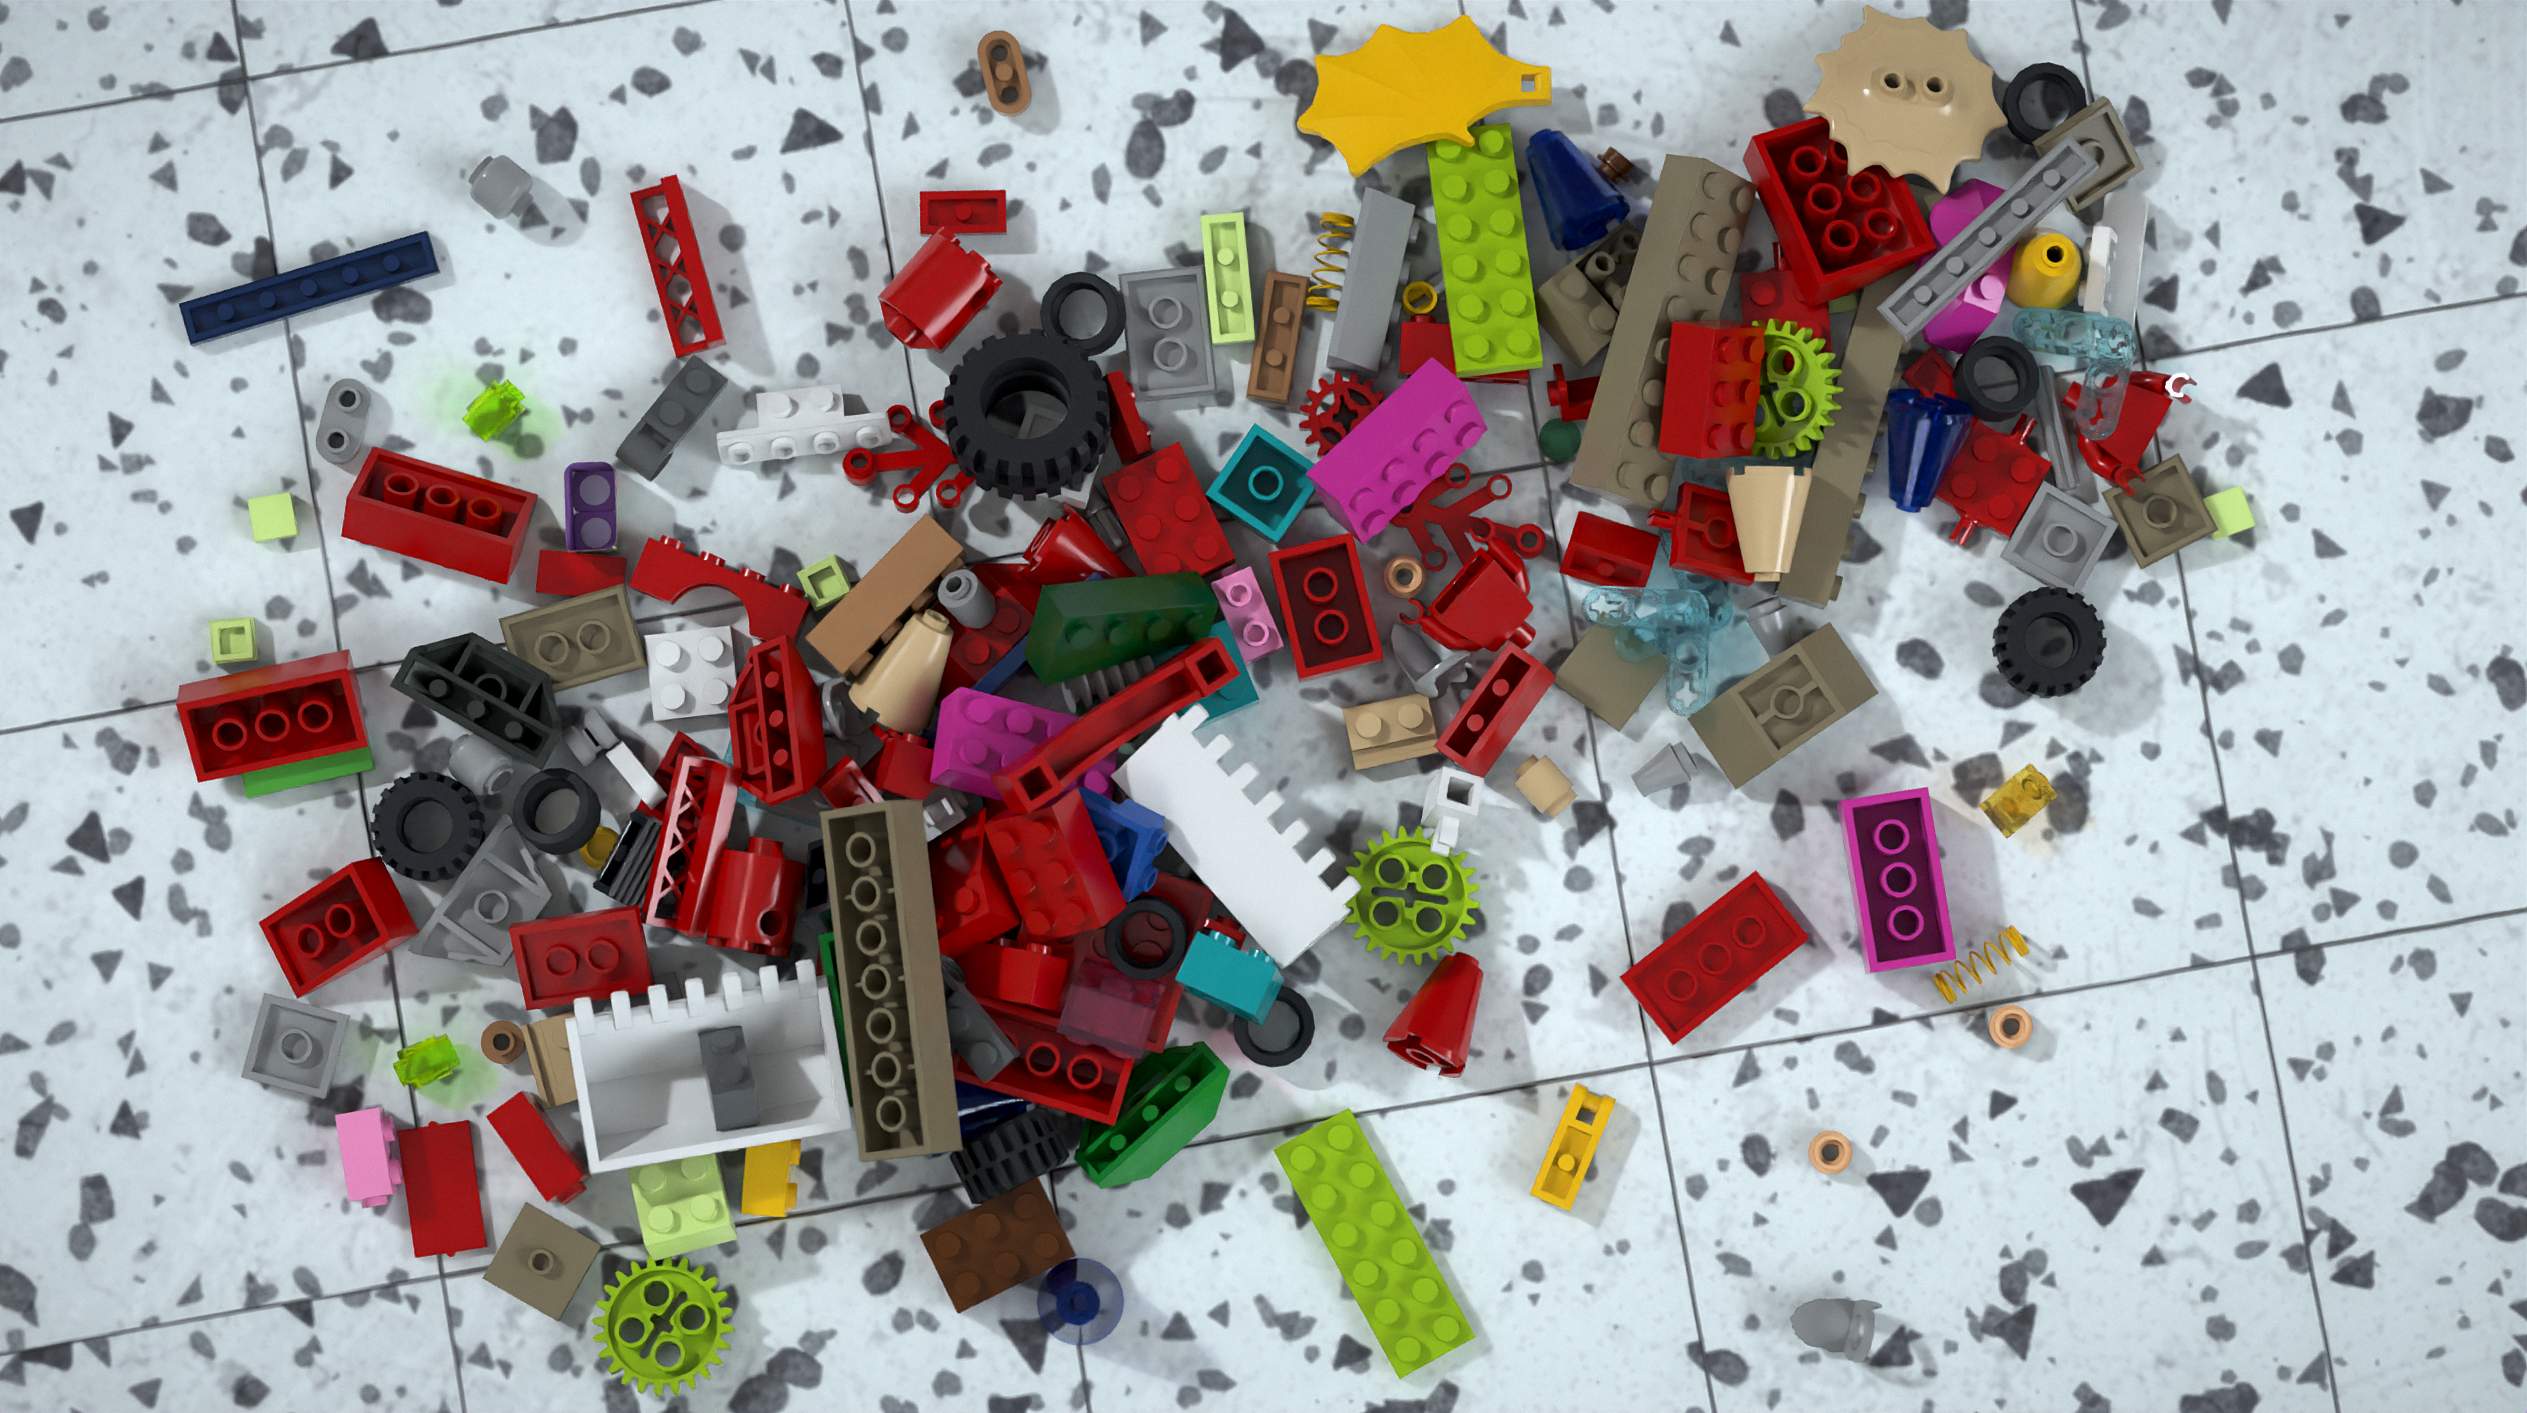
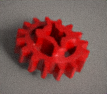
M1335 372L1334 383L1330 385L1325 379H1318L1321 390L1319 393L1307 390L1306 397L1312 403L1311 406L1300 405L1299 413L1308 416V420L1299 423V430L1311 432V435L1305 440V445L1308 447L1317 443L1320 446L1317 452L1319 459L1323 458L1336 446L1327 441L1320 432H1331L1340 440L1347 436L1346 429H1343L1342 423L1334 422L1333 420L1339 417L1341 401L1344 402V408L1347 409L1350 416L1356 415L1357 417L1351 422L1350 433L1385 398L1386 394L1384 391L1375 394L1371 392L1374 382L1371 378L1361 385L1357 383V372L1352 373L1349 381H1343L1340 372ZM1349 391L1365 398L1370 406H1360L1350 399ZM1333 394L1334 403L1328 412L1316 415L1322 401Z

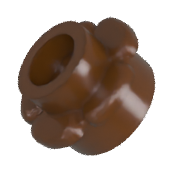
M1610 146L1603 155H1597L1601 162L1597 170L1613 184L1617 185L1621 179L1626 183L1631 182L1629 176L1635 171L1636 167L1617 150Z

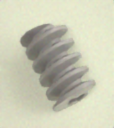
M1150 655L1062 681L1065 702L1072 713L1076 712V702L1080 698L1086 709H1090L1093 706V695H1098L1101 703L1109 698L1110 691H1114L1115 694L1153 670L1155 668Z

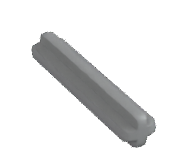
M2051 365L2039 366L2040 385L2035 396V402L2049 461L2052 463L2051 470L2055 487L2063 492L2073 490L2079 486L2080 481L2054 370Z

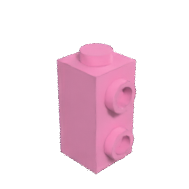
M1235 564L1217 572L1216 577L1218 580L1211 583V589L1219 602V608L1224 620L1228 623L1245 666L1284 650L1283 641L1251 566L1242 570L1240 564Z
M379 1107L335 1115L349 1201H361L362 1209L388 1204L387 1196L398 1194L397 1184H403L399 1158L392 1159L390 1141L396 1140L392 1115L385 1116L384 1108Z

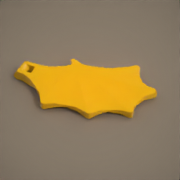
M1462 15L1446 27L1428 33L1406 32L1393 26L1382 24L1377 28L1371 39L1357 51L1339 56L1318 54L1314 57L1319 85L1312 105L1298 119L1297 128L1302 133L1317 135L1331 142L1345 159L1350 176L1359 178L1373 165L1398 150L1421 143L1449 139L1471 148L1475 144V139L1467 129L1474 122L1494 111L1511 107L1548 106L1552 104L1551 67L1533 66L1499 54L1484 39L1469 15ZM1521 81H1534V91L1522 92Z

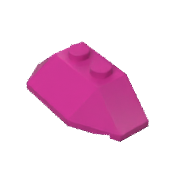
M1971 178L1963 186L1952 191L1934 204L1927 227L1937 249L1934 253L1917 261L1914 274L2006 190L1979 179ZM2019 241L1923 327L1922 335L1924 342L1957 355H1963L1969 350L1999 314L2012 268L2014 252Z

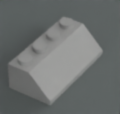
M1365 187L1328 350L1326 367L1351 373L1357 372V374L1377 378L1379 367L1388 368L1393 344L1385 342L1388 326L1397 327L1402 302L1395 301L1394 298L1397 285L1406 286L1412 260L1404 259L1407 242L1416 244L1421 219L1413 217L1415 205L1378 190Z

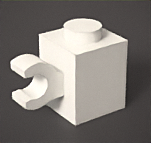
M1443 766L1429 784L1426 791L1421 825L1435 829L1430 852L1447 857L1449 848L1455 847L1457 837H1462L1476 819L1484 778Z
M939 786L922 802L927 842L967 818L962 809L969 806V803L961 790Z

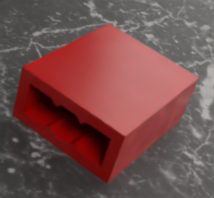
M520 1091L486 1116L546 1202L559 1201L561 1204H568L587 1190L584 1182L590 1179L591 1175L532 1092Z

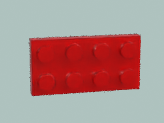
M1755 870L1622 974L1619 979L1673 1046L1810 938Z

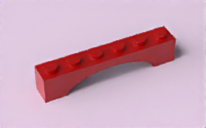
M1219 637L1200 638L992 774L990 778L1012 814H1029L1063 792L1064 788L1075 778L1130 739L1174 712L1201 698L1209 696L1241 674Z

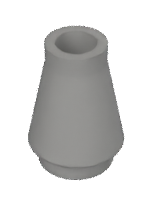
M1779 596L1763 600L1746 608L1750 617L1746 621L1767 652L1770 661L1793 646L1787 605L1781 604Z
M1680 741L1673 746L1671 743L1667 744L1639 771L1632 774L1631 777L1641 795L1646 797L1651 793L1690 781V776L1699 770L1683 742Z

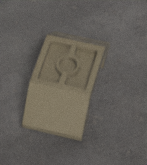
M1829 622L1723 692L1688 717L1687 720L1732 786L1737 790L1879 692L1831 622Z

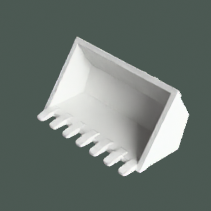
M802 960L796 963L798 980L780 983L776 966L761 967L759 969L761 986L745 989L741 987L738 972L725 973L722 975L724 992L709 995L704 994L701 978L689 979L685 981L687 998L667 1001L665 985L648 987L650 1005L630 1008L627 991L613 992L610 995L613 1011L593 1014L590 997L575 999L573 1004L576 1017L565 1019L590 1174L728 1150L729 1152L738 1151V1149L852 1129L826 975H815L813 960ZM742 1026L755 1084L760 1124L716 1131L703 1071L698 1034Z

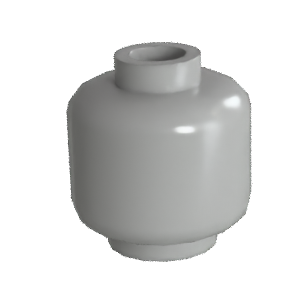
M505 155L495 159L491 156L486 157L468 180L472 185L470 191L472 199L496 219H504L512 213L519 217L534 200V197L529 194L533 185L532 177Z
M475 733L470 736L468 734L460 736L450 748L452 756L449 760L448 768L451 775L474 795L497 794L509 783L513 776V757L511 753Z

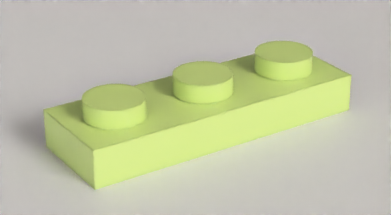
M1243 212L1200 216L1212 346L1255 342Z

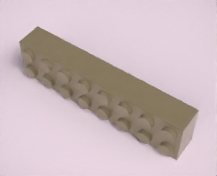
M1666 154L1570 477V484L1623 508L1647 512L1652 507L1658 510L1663 509L1678 458L1676 454L1658 451L1672 322L1719 320L1758 185L1705 158Z
M890 800L820 812L860 1162L962 1150L922 800Z

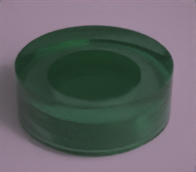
M1561 418L1548 421L1541 428L1538 436V446L1541 453L1553 462H1566L1572 459L1578 453L1581 444L1580 430L1572 421L1562 423Z

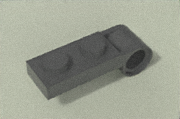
M694 354L624 439L615 456L646 480L652 482L669 462L675 448L727 386L728 379Z
M941 953L940 961L950 1043L985 1084L999 1074L1020 1053L964 986L967 983V977L960 965L950 956Z

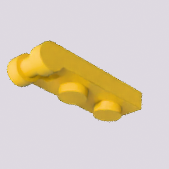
M1577 1082L1573 1087L1529 1195L1567 1211L1571 1210L1616 1102L1615 1098L1606 1094L1603 1097H1599L1587 1092L1588 1087ZM1580 1107L1595 1113L1591 1125L1576 1119Z

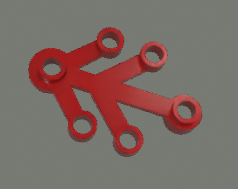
M938 400L932 403L929 408V419L935 428L944 430L946 429L945 419L939 420L934 417L935 413L939 410H945L944 401ZM898 404L887 410L891 432L904 435L921 449L873 454L868 449L855 448L845 455L843 470L846 479L851 484L866 486L875 480L878 472L923 468L909 484L899 485L893 492L895 508L901 513L908 514L918 508L920 498L950 465L959 463L958 459L953 458L950 448L915 422L912 419L910 410L906 406ZM898 414L907 417L906 421L902 424H894L891 420ZM863 458L867 461L866 466L858 469L852 466L856 459ZM960 471L953 480L947 479L940 482L936 488V497L939 505L946 509H953L959 506L962 502L963 494L974 483L975 475L969 478ZM948 489H953L957 492V495L952 499H945L941 496ZM903 494L914 496L912 502L908 504L898 501Z
M1453 463L1445 474L1434 479L1419 493L1412 503L1413 509L1409 513L1403 514L1398 512L1389 522L1396 527L1407 528L1422 554L1421 562L1429 572H1439L1444 569L1448 556L1442 547L1434 544L1423 521L1440 525L1464 567L1476 553L1465 533L1470 534L1469 529L1471 528L1476 536L1485 538L1491 531L1490 526L1481 518L1470 516V514L1493 501H1504L1510 496L1512 482L1507 476L1503 474L1493 475L1488 480L1486 486L1447 508L1427 504L1451 488L1460 490L1468 485L1471 478L1469 468L1463 463ZM1453 469L1463 470L1466 475L1465 481L1460 484L1453 483L1449 478L1450 472ZM1501 480L1505 482L1507 492L1503 495H1495L1491 490V484L1494 481ZM1493 522L1496 529L1495 536L1498 539L1504 538L1522 559H1535L1544 551L1546 536L1539 526L1524 524L1519 528H1514ZM1526 533H1532L1537 538V545L1533 548H1526L1521 543V537ZM1429 552H1439L1442 555L1443 562L1436 567L1430 566L1426 561V556Z

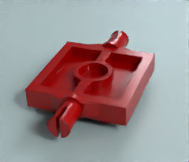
M1773 242L1774 268L1765 272L1740 274L1743 323L1752 325L1753 321H1764L1767 326L1769 319H1780L1783 327L1786 321H1795L1798 326L1797 332L1802 327L1813 329L1810 341L1816 338L1826 340L1824 347L1820 351L1821 353H1832L1829 302L1812 307L1808 306L1784 251V257L1781 258L1780 242ZM1765 352L1764 360H1767L1768 352ZM1790 352L1783 359L1784 370L1789 374V371H1792L1795 365L1794 357Z
M2021 413L2010 435L1997 432L1979 421L1975 423L1933 496L1952 507L1958 516L1961 517L1952 534L1948 537L1954 544L1964 529L1965 531L1957 542L1958 546L1964 548L1976 526L1991 529L2007 539L2010 538L2052 466L2050 461L2032 452L2025 444L2034 426L2038 423L2032 417L2024 430L2021 431L2028 419V415Z
M1685 481L1678 486L1677 503L1674 513L1658 510L1653 507L1649 510L1647 525L1670 530L1672 546L1669 567L1746 587L1755 582L1754 573L1745 572L1728 492Z

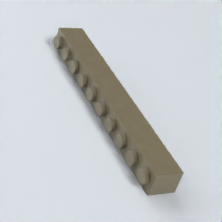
M1907 183L1928 226L1933 205L1943 199L1945 195L1935 190ZM1917 261L1861 289L1857 309L1854 313L1839 365L1842 373L1836 377L1834 385L1843 387L1844 391L1832 394V400L1841 405V409L1829 410L1827 413L1835 422L1834 426L1822 425L1821 431L1825 438L1818 440L1810 466L1812 469V480L1789 573L1780 574V582H1777L1774 591L1775 596L1822 610L1827 606L1829 600L1836 602L1843 581V577L1836 575L1840 559L1848 561L1855 539L1854 535L1848 534L1852 517L1856 519L1861 517L1867 494L1860 493L1864 476L1872 478L1879 454L1872 452L1876 435L1883 437L1890 417V412L1883 410L1887 395H1896L1902 371L1895 369L1899 353L1907 355L1912 341L1911 338L1906 343L1877 313L1876 308L1914 275Z

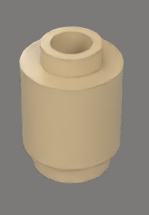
M1533 754L1515 770V773L1520 778L1514 785L1541 814L1546 812L1552 819L1578 796L1571 789L1574 784L1546 754L1540 760Z

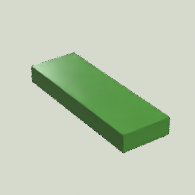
M369 737L368 747L242 773L246 797L251 799L376 770Z

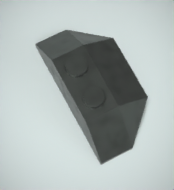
M474 632L411 648L390 684V687L540 770H543L563 734L550 675Z

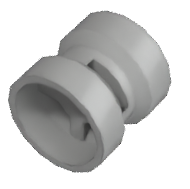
M595 707L584 714L581 723L577 726L569 725L563 730L562 738L584 767L595 761L596 754L602 749L610 750L620 742ZM586 727L589 729V731L592 733V735H593V736L595 737V739L598 741V744H597V745L594 743V741L592 740V738H591V737L589 736V734L586 732V730H585Z

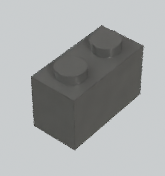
M742 1026L699 1033L703 1071L716 1131L760 1124L755 1084Z

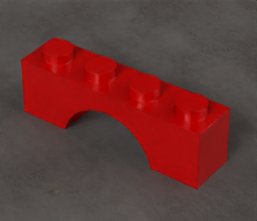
M662 535L660 541L648 538L629 584L633 590L673 606L685 594L698 588L717 587L725 589L736 595L743 602L749 618V634L753 638L766 642L787 634L792 638L796 646L812 608L810 602L804 600L806 592L785 583L781 584L780 589L764 584L766 576L745 567L741 568L740 573L724 568L726 560L705 551L701 552L700 557L684 552L686 544L668 536Z
M905 732L902 739L888 737L872 784L873 787L909 800H922L923 802L933 790L941 786L930 783L934 750L926 748L929 740ZM982 796L988 808L992 809L993 816L1007 808L1004 801Z

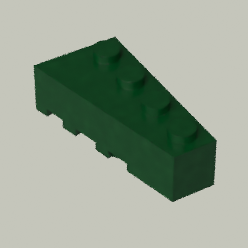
M1197 571L1043 585L1024 650V656L1046 687L1197 641L1200 638L1209 637L1219 602Z

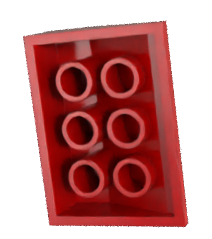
M1822 116L1813 117L1752 136L1742 159L1752 182L1758 185V196L1809 307L1847 296L1934 253L1937 249L1904 176L1893 178L1881 165H1871L1856 175L1850 176L1848 174L1847 150L1841 143L1829 139L1830 125Z

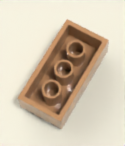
M925 513L820 621L805 639L847 681L854 675L858 678L874 660L873 655L884 644L887 646L904 626L903 624L914 613H925L935 603L937 598L934 596V592L939 588L943 579L953 571L967 569L964 561L968 557L964 548Z

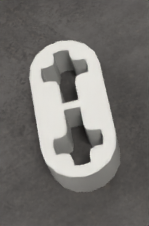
M622 740L605 754L651 810L668 797L655 778Z

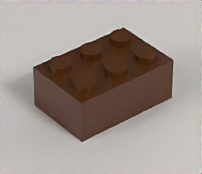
M1039 1177L919 1235L957 1314L1077 1255Z

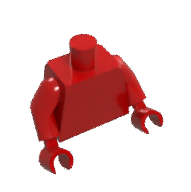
M2152 371L2118 372L2113 377L2107 376L2104 378L2096 392H2093L2073 381L2061 403L2082 414L2073 433L2078 437L2077 447L2089 469L2111 483L2118 484L2126 496L2133 497L2136 493L2128 485V482L2134 478H2138L2144 483L2146 482V478L2137 467V464L2173 402L2168 396L2172 395L2179 402L2188 404L2192 399L2188 395L2180 393V390L2185 384L2196 386L2197 382L2185 373H2177L2171 376Z
M1482 517V520L1491 528L1490 534L1485 538H1479L1471 528L1469 530L1473 541L1481 545L1486 544L1489 547L1486 551L1480 547L1428 608L1422 600L1409 599L1408 601L1419 609V616L1416 620L1410 619L1402 612L1399 613L1401 621L1407 625H1421L1423 633L1449 650L1477 652L1484 647L1491 652H1496L1507 640L1524 649L1533 641L1536 635V630L1525 621L1534 607L1527 599L1531 585L1525 563L1504 538L1498 539L1495 536L1496 529L1493 522L1489 518ZM1427 609L1432 613V615L1429 616L1427 614Z

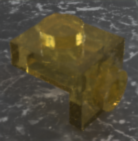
M2028 764L1983 801L1979 807L2007 839L2041 809L2051 803L2057 797V793L2050 786L2048 779L2038 772L2032 764Z

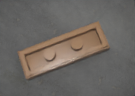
M1271 270L1267 271L1246 398L1283 405L1289 404L1310 277Z

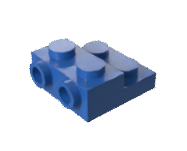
M1082 786L1078 790L1124 901L1129 903L1143 891L1148 892L1157 879L1158 868L1152 866L1154 856L1161 853L1168 840V832L1162 829L1165 816L1130 799H1126L1121 804H1118Z

